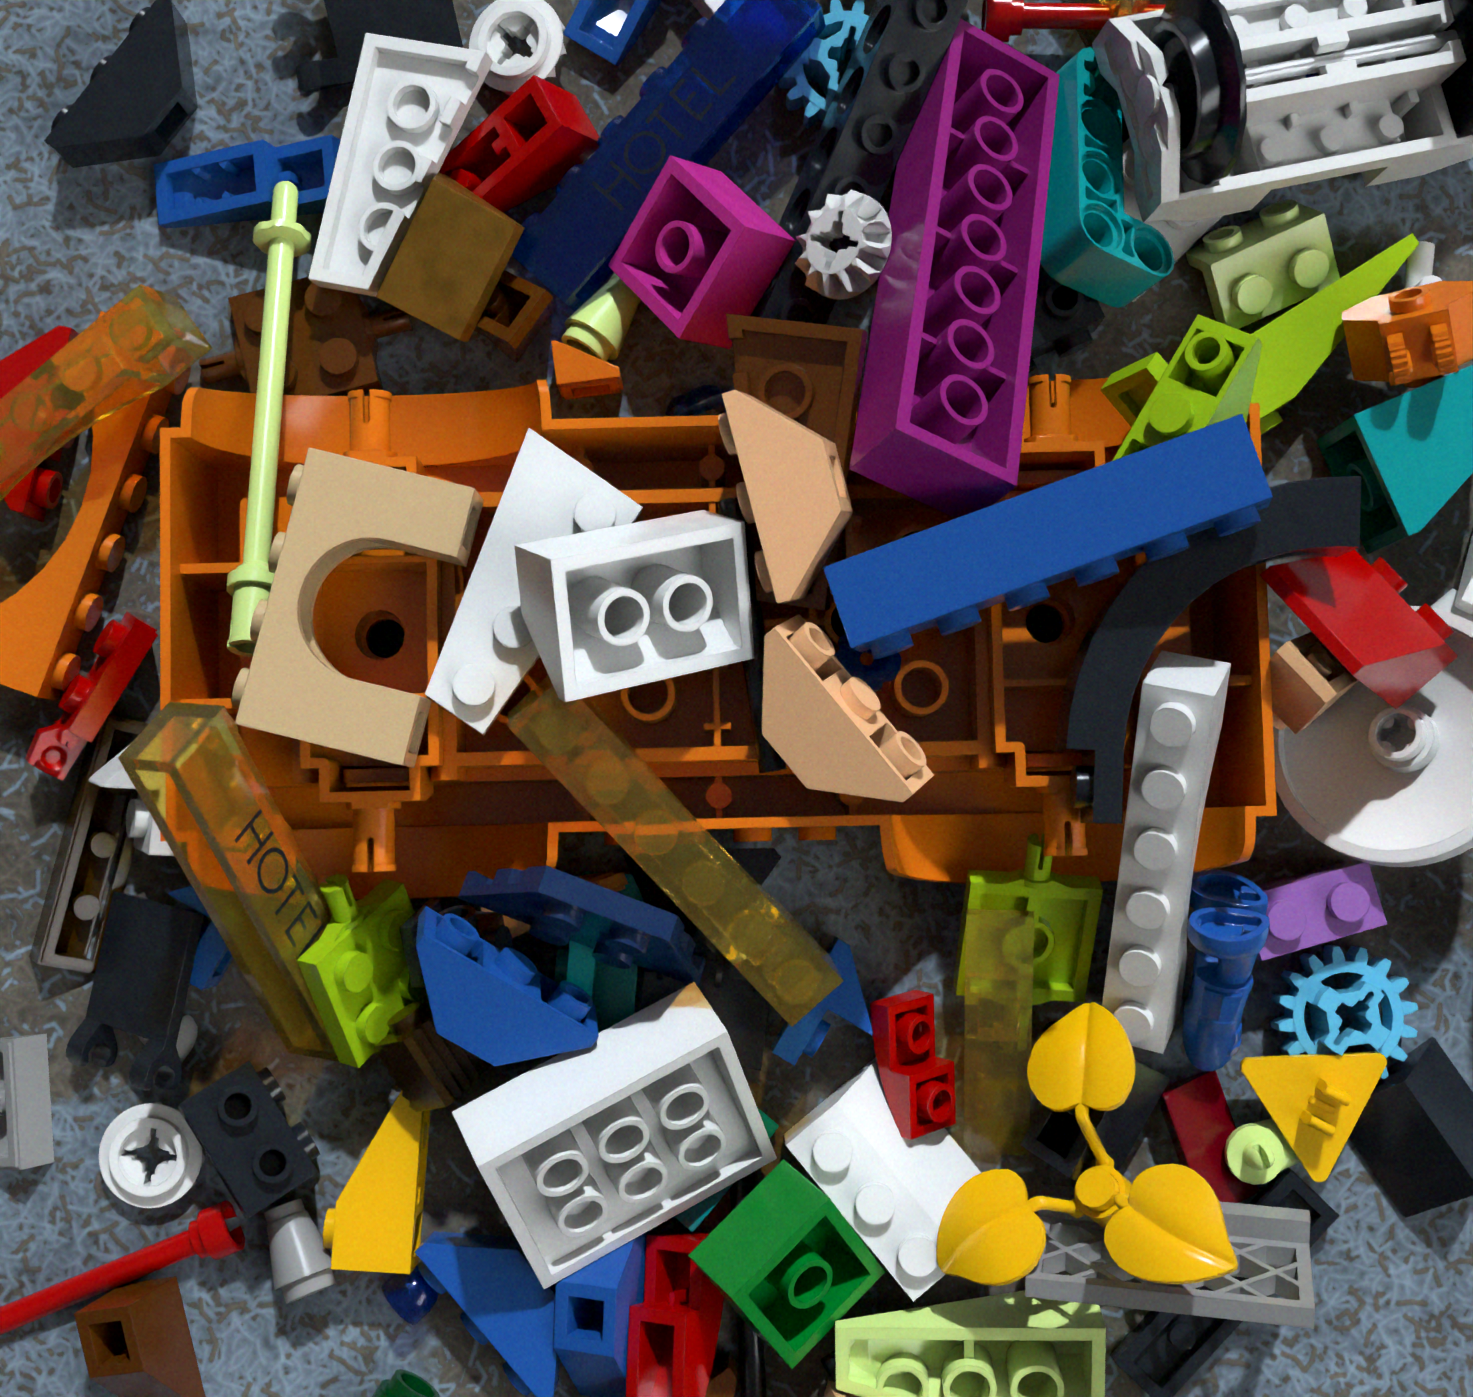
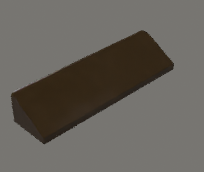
M109 714L92 743L87 742L29 956L36 964L93 974L96 972L113 891L124 892L135 847H133L134 838L128 837L125 826L89 959L87 955L132 789L100 787L88 780L96 771L151 728L152 724ZM135 789L133 799H138L139 789Z

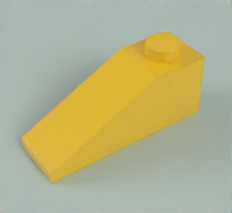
M402 1090L337 1199L335 1208H328L323 1226V1247L332 1249L331 1269L410 1274L420 1261L415 1251L421 1244L431 1110L416 1112L410 1108V1101L402 1096Z

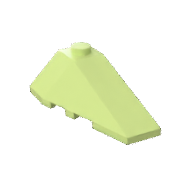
M1025 1290L835 1321L836 1389L859 1397H1105L1106 1327L1100 1306L1096 1304L1025 1297Z

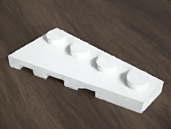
M371 33L365 34L308 277L315 285L376 297L432 179L438 174L493 63L486 51Z
M528 428L425 695L484 736L540 657L522 617L514 545L634 523L642 512L643 507L538 433Z

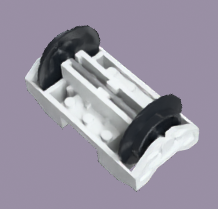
M1168 0L1165 8L1162 10L1108 19L1092 43L1100 74L1118 93L1134 149V194L1142 222L1144 223L1159 220L1193 222L1252 210L1273 189L1361 172L1365 187L1422 176L1473 158V0ZM1319 73V76L1306 78L1307 74ZM1180 178L1184 188L1183 193H1179Z

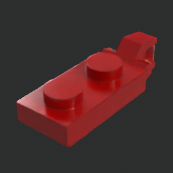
M126 611L120 623L112 619L105 626L93 648V652L99 655L87 676L76 675L61 697L59 708L65 711L60 720L55 721L54 725L37 729L25 757L29 764L57 779L64 780L87 741L92 743L157 638V630L128 611Z

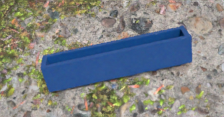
M1239 414L823 567L851 649L858 652L870 649L873 658L879 659L914 646L911 634L938 625L940 634L947 635L976 625L982 621L978 611L1006 601L1008 610L1014 611L1041 602L1050 597L1047 586L1065 579L1075 577L1077 586L1080 587L1111 577L1120 572L1116 561L1144 552L1148 562L1171 556L1190 547L1186 536L1215 526L1218 537L1249 528L1261 522L1258 510L1267 508L1273 495L1243 414Z

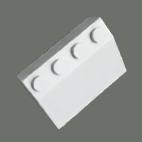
M695 982L601 1031L591 1047L560 1053L452 1112L482 1177L543 1289L550 1287L777 1159L728 1031Z

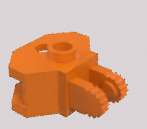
M1438 281L1371 297L1341 312L1354 381L1389 382L1390 386L1403 384L1409 388H1419L1444 377L1445 374L1459 371L1458 366L1473 359V281Z

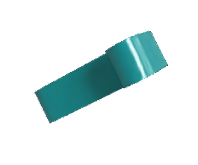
M1087 47L1081 49L1056 72L1060 77L1040 262L1049 276L1060 284L1104 304L1120 308L1126 306L1168 276L1174 268L1175 260L1168 241L1158 230L1125 214L1121 104L1117 91L1100 74L1093 48Z

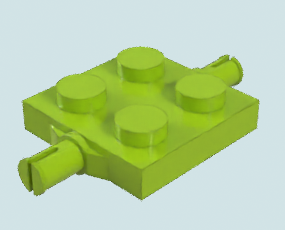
M1038 834L1028 836L1023 870L1006 872L968 869L953 978L956 996L989 997L1003 1003L1004 1010L999 1031L1003 1036L1013 1039L1014 1029L1017 1039H1022L1027 1035V1022L1031 1005H1038L1049 1001L1085 1002L1103 888L1097 876L1060 875L1052 872L1053 856H1043V849H1045L1044 834L1041 836V843Z
M336 874L326 878L325 881L327 883L322 882L319 887L332 914L330 922L319 940L297 959V963L339 1062L360 1068L374 1054V1046L391 1032L387 1026L388 1020L409 1004L421 1001L423 1004L428 999L426 988L411 986L399 927L415 912L404 883L384 879L363 899L355 901L347 876Z

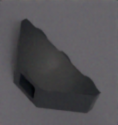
M155 0L151 7L143 8L137 13L130 24L129 34L112 55L106 56L98 62L92 71L89 85L73 104L65 106L54 118L51 132L44 142L72 168L160 156L197 110L188 26L171 0Z

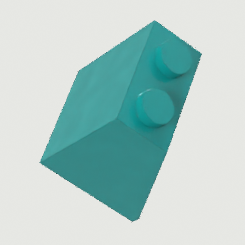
M1473 365L1357 413L1316 440L1332 477L1361 476L1360 539L1367 554L1421 531L1473 473Z

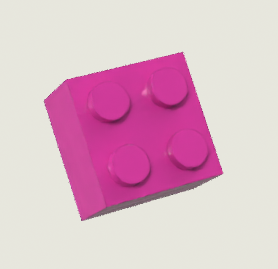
M670 155L608 266L679 339L730 349L732 347V340L729 339L726 314L751 316L796 240L722 171Z

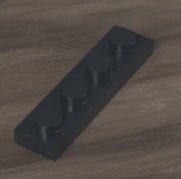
M1290 1168L1279 1172L1250 1203L1252 1205L1309 1210L1310 1248L1340 1216ZM1232 1276L1233 1278H1235V1279H1237V1280H1239V1281H1243V1280L1249 1279V1278H1244V1277H1235V1276ZM1206 1286L1195 1288L1199 1290L1213 1291ZM1150 1311L1110 1356L1150 1397H1173L1243 1321Z

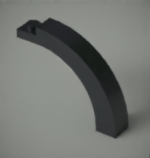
M1361 476L1320 477L1287 482L1270 487L1273 498L1267 508L1258 510L1261 522L1221 537H1218L1215 526L1188 535L1186 537L1190 545L1189 548L1148 562L1145 557L1115 588L1095 616L1078 648L1066 680L1058 714L1054 752L1082 753V765H1073L1070 776V803L1072 808H1081L1080 823L1122 824L1124 746L1132 698L1150 655L1172 622L1192 601L1213 584L1242 569L1269 561L1294 557H1339L1360 547Z

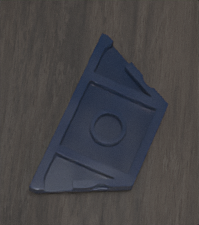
M536 866L528 867L526 870L514 868L497 869L494 880L476 871H468L458 898L531 925L529 933L542 941L565 946L571 940L594 949L592 953L593 958L609 966L629 969L631 964H635L688 985L693 982L697 986L699 985L706 960L704 957L693 955L696 944L692 937L684 932L685 926L678 915L552 867Z

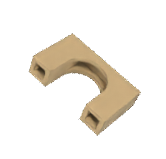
M309 447L304 465L297 464L289 479L287 503L293 506L286 533L278 532L271 546L268 568L275 575L268 601L261 599L253 613L250 638L257 642L249 669H241L234 684L231 702L232 708L238 710L235 724L414 768L431 700L420 695L348 678L334 668L322 653L315 637L313 627L315 599L323 581L339 563L354 554L370 549L387 548L401 550L467 567L484 502L476 489Z

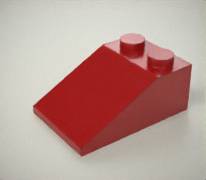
M1354 549L1339 557H1313L1272 565L1259 575L1356 679L1395 709L1399 708L1458 657L1444 642L1454 631L1427 603L1423 604L1417 611H1414L1405 602L1399 593L1408 584L1381 556L1369 565Z

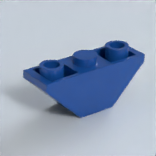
M426 906L418 916L416 949L438 1035L493 1066L589 1048L597 1040L599 1035L596 1006L583 989L569 981H561L558 984L538 972L533 962L524 954L513 948L505 947L500 950L480 938L477 930L469 922L455 914L447 913L442 916Z
M651 1230L556 1283L553 1348L580 1395L589 1397H626L629 1306L644 1302L646 1235L650 1234Z
M433 1231L415 1251L422 1260L418 1264V1268L423 1278L437 1293L443 1295L448 1291L463 1309L460 1318L465 1328L480 1344L486 1345L490 1342L506 1361L502 1367L507 1378L520 1393L527 1396L532 1392L536 1397H553L559 1381L560 1358L553 1348L556 1283L543 1289L516 1237Z

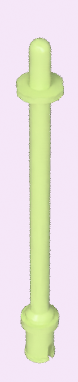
M280 181L274 186L271 220L259 222L253 231V243L262 252L268 254L243 564L228 573L226 589L233 596L230 637L227 640V649L232 653L253 657L257 642L250 638L253 613L261 599L268 601L275 573L269 571L268 561L273 534L294 257L306 254L311 247V234L301 224L296 222L298 189L290 181Z

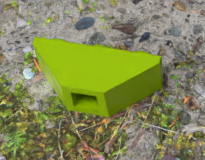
M1197 314L1112 461L1239 414H1243L1244 420L1247 422L1262 347L1259 337Z

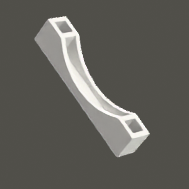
M1162 650L1142 683L1102 1006L1120 1022L1132 1046L1161 1054L1164 1053L1180 1013L1188 959L1186 930L1194 863L1207 790L1222 727L1231 663Z

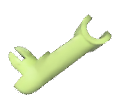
M1272 1118L1241 1125L1229 1135L1224 1148L1225 1162L1230 1172L1242 1182L1252 1185L1265 1184L1274 1179L1279 1172L1300 1162Z

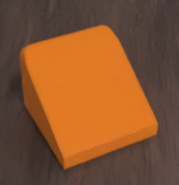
M551 341L556 384L561 397H564L565 400L621 393L623 381L618 366L559 341Z

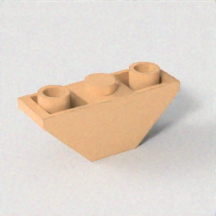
M737 390L722 393L726 413L719 414L718 424L724 446L729 455H738L744 481L736 485L741 512L748 524L756 523L763 550L755 552V565L760 583L766 593L774 591L777 603L804 599L853 513L836 445L751 395Z
M800 614L774 627L764 636L762 735L807 789L904 802L934 776L926 766V756L919 744L907 733L895 729L879 710L880 701L873 689L862 679L855 676L852 677L834 656L835 649L833 643L821 628L811 622H806Z

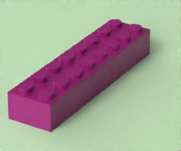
M960 19L897 162L888 217L892 230L891 250L878 281L849 468L856 473L954 518L991 506L1017 487L1060 77L1056 72L963 19Z

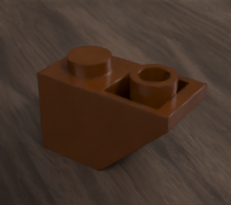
M176 1276L126 1283L74 1313L91 1380L118 1397H206Z

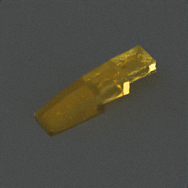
M966 910L964 1152L1029 1156V1150L1020 1144L1030 1127V1085L1027 1077V1065L1031 1059L1034 911Z

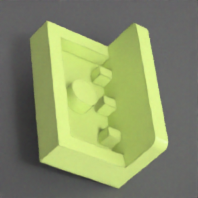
M1295 200L1279 201L1263 208L1259 212L1260 218L1240 227L1226 226L1211 231L1204 236L1203 244L1189 249L1185 253L1189 265L1203 272L1217 322L1240 329L1306 299L1340 279L1324 212L1297 203Z

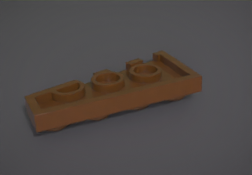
M726 314L729 339L732 340L735 373H733L734 390L753 396L835 443L847 486L868 332L859 328ZM756 523L749 524L756 598L757 601L777 603L774 591L766 593L757 574L755 552L763 549ZM839 538L823 567L836 563ZM823 567L804 599L777 604L829 610L832 592Z

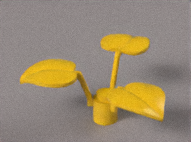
M1095 1002L1084 1003L1055 1022L1034 1044L1027 1065V1077L1030 1088L1045 1107L1056 1112H1065L1075 1108L1076 1121L1096 1158V1166L1088 1168L1079 1176L1074 1189L1075 1198L1071 1201L1047 1196H1035L1028 1200L1025 1182L1017 1173L1008 1169H993L970 1178L955 1192L949 1201L939 1225L937 1262L944 1274L989 1286L1010 1284L1028 1275L1037 1266L1046 1244L1045 1226L1040 1217L1034 1213L1039 1210L1068 1213L1074 1218L1087 1215L1105 1229L1104 1243L1114 1262L1131 1276L1144 1281L1161 1284H1192L1219 1278L1238 1269V1261L1228 1237L1220 1202L1212 1187L1196 1171L1173 1163L1156 1165L1141 1172L1131 1183L1114 1169V1160L1107 1154L1090 1120L1089 1108L1099 1111H1111L1120 1107L1132 1090L1136 1066L1132 1045L1124 1028L1117 1018L1103 1006Z

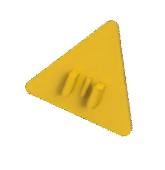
M1377 1051L1343 1053V1055L1326 1053L1243 1058L1239 1068L1310 1178L1315 1182H1324L1328 1178L1387 1065V1060L1384 1055Z

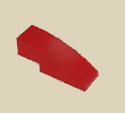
M669 1230L646 1235L644 1302L629 1306L626 1397H705L719 1336L724 1297L688 1255L709 1235L708 1233L692 1232L689 1234L687 1231Z

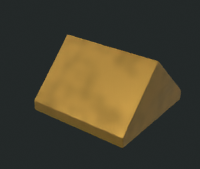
M439 172L432 179L376 297L444 333L468 343L525 227L449 176Z

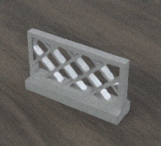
M1041 1184L1039 1196L1071 1201L1075 1198V1187ZM1219 1201L1228 1237L1238 1261V1269L1225 1276L1199 1283L1161 1284L1138 1279L1120 1268L1111 1258L1105 1246V1229L1087 1215L1074 1218L1068 1213L1039 1210V1217L1046 1230V1244L1037 1266L1026 1275L1025 1297L1314 1329L1315 1303L1309 1246L1310 1212L1303 1209ZM1092 1262H1103L1107 1264L1097 1266ZM1067 1271L1072 1275H1060L1056 1273ZM1232 1276H1235V1277H1244V1278H1249V1279H1246V1280H1243V1281H1239V1280L1233 1278ZM1135 1278V1279H1137L1138 1281H1140V1282H1142V1283L1125 1282V1281ZM1206 1286L1213 1291L1199 1290L1195 1288ZM1276 1293V1294H1278L1279 1296H1281V1297H1283V1298H1285V1299H1282V1298H1273V1297H1267V1296Z

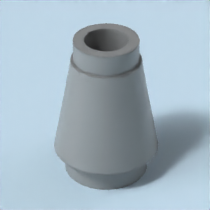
M297 1199L266 1211L264 1216L267 1222L266 1229L274 1291L282 1290L285 1303L297 1301L336 1285L337 1283L331 1269L332 1255L329 1249L323 1247V1239L308 1211H305L302 1199Z

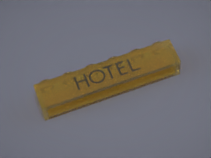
M169 702L118 759L288 1053L339 1062L297 963V959L319 940L332 916L325 897L319 888L318 879L310 870L290 826L282 817L266 786L264 776L257 769L238 733L235 721L228 714L225 706Z

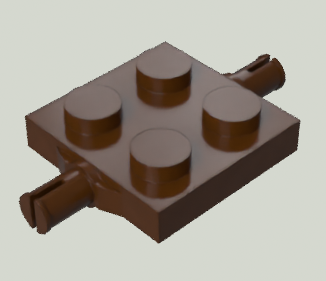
M308 277L293 280L283 395L348 396V392L352 390L363 389L364 394L369 393V389L382 390L383 385L376 361L379 346L378 339L409 330L413 331L410 315L397 307L370 314L357 293L319 287L310 281ZM265 288L228 298L236 329L235 351L199 359V366L202 368L201 374L207 385L242 375L249 384L250 392L257 393Z

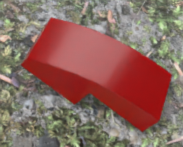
M911 990L870 1002L871 1026L879 1074L886 1099L901 1137L912 1140L956 1124L954 1061L935 1056L934 994L920 990Z

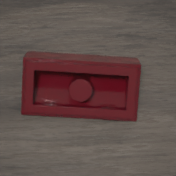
M1216 1070L1204 1071L1167 1084L1158 1103L1180 1165L1186 1166L1202 1176L1212 1187L1218 1200L1221 1202L1240 1203L1258 1193L1257 1185L1239 1180L1230 1172L1225 1162L1224 1148L1226 1140L1232 1131L1236 1129Z

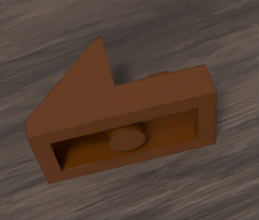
M504 270L474 331L487 337L507 357L517 363L552 315L553 296L546 289Z

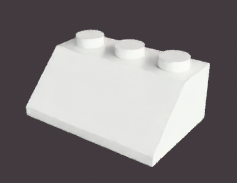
M699 510L514 545L522 617L558 698L564 702L755 658L744 521L706 510Z
M875 1057L784 1134L785 1145L914 1302L945 1275L937 1262V1236L943 1213L955 1192L966 1181L981 1172L945 1128L912 1140L901 1137L885 1096Z

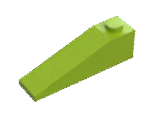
M1413 233L1251 334L1259 337L1262 342L1250 402L1259 403L1261 435L1283 421L1277 411L1297 396L1345 336L1341 312L1371 297L1377 296L1419 245Z

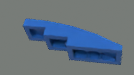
M331 134L275 147L262 139L153 164L158 224L164 228H182L271 219L273 189L280 181H290L298 189L297 216L324 213L341 140Z

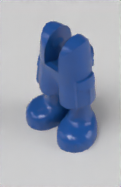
M1216 869L1193 874L1189 904L1195 911L1188 919L1186 930L1191 944L1195 947L1190 991L1183 1007L1182 1040L1190 1062L1196 1068L1203 1071H1214L1222 1068L1240 1048L1242 1042L1241 1019L1254 984L1251 972L1258 953L1266 943L1270 927L1269 917L1266 916L1268 896L1254 882L1243 876Z

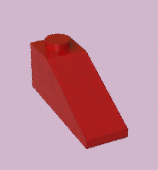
M533 75L447 154L439 172L449 176L501 212H505L559 184L602 146L603 142L576 95Z

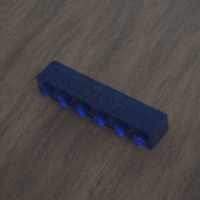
M725 0L709 20L703 17L694 23L681 43L683 50L667 69L661 66L650 74L640 89L639 97L641 99L625 118L619 115L606 125L597 141L599 148L583 166L576 164L571 167L556 187L557 197L542 214L540 212L533 213L521 224L525 229L512 256L574 312L579 309L613 273L608 265L669 156L706 166L808 49L813 39L817 38L826 28L821 5L815 0Z

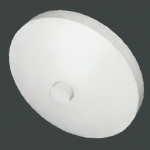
M1410 606V607H1411L1414 611H1417L1421 606ZM1432 608L1454 631L1444 642L1458 657L1399 708H1393L1362 682L1358 681L1298 734L1295 735L1288 726L1283 730L1273 726L1276 791L1284 806L1293 818L1317 840L1355 860L1387 867H1414L1444 861L1473 848V622L1444 610Z

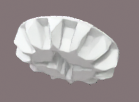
M496 0L481 13L475 22L470 36L469 49L487 52L493 63L484 82L489 87L511 96L533 75L542 79L556 77L555 65L560 55L567 54L563 43V31L566 28L554 9L544 0ZM507 33L512 38L516 36L521 40L527 38L526 42L531 47L532 56L530 58L528 56L523 57L517 53L512 56L513 51L508 46L509 42L503 35Z
M851 189L845 195L827 194L825 206L821 210L808 211L811 224L807 233L796 236L803 250L802 255L795 264L805 273L807 277L806 286L831 299H848L868 289L882 273L891 250V224L884 208L870 196ZM843 235L850 237V240L858 243L857 247L848 246L847 249H840L837 253L829 247V243L833 241V238H842Z
M162 1102L141 1104L122 1112L106 1129L99 1148L100 1171L109 1189L124 1202L141 1208H158L171 1204L181 1198L196 1184L200 1168L206 1159L202 1154V1147L180 1111L163 1105ZM155 1129H157L156 1137L159 1138V1148L169 1151V1154L177 1155V1158L159 1163L155 1173L151 1175L150 1182L147 1160L137 1158V1154L127 1153V1150L132 1151L148 1145L151 1135L155 1134Z

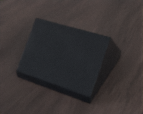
M1434 1037L1429 1038L1408 1053V1057L1404 1062L1398 1060L1387 1068L1389 1076L1385 1079H1379L1349 1136L1354 1147L1405 1218L1473 1196V1091Z

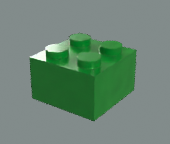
M784 1159L688 1255L744 1322L791 1369L835 1325V1321L840 1320L885 1273L884 1269L831 1199Z

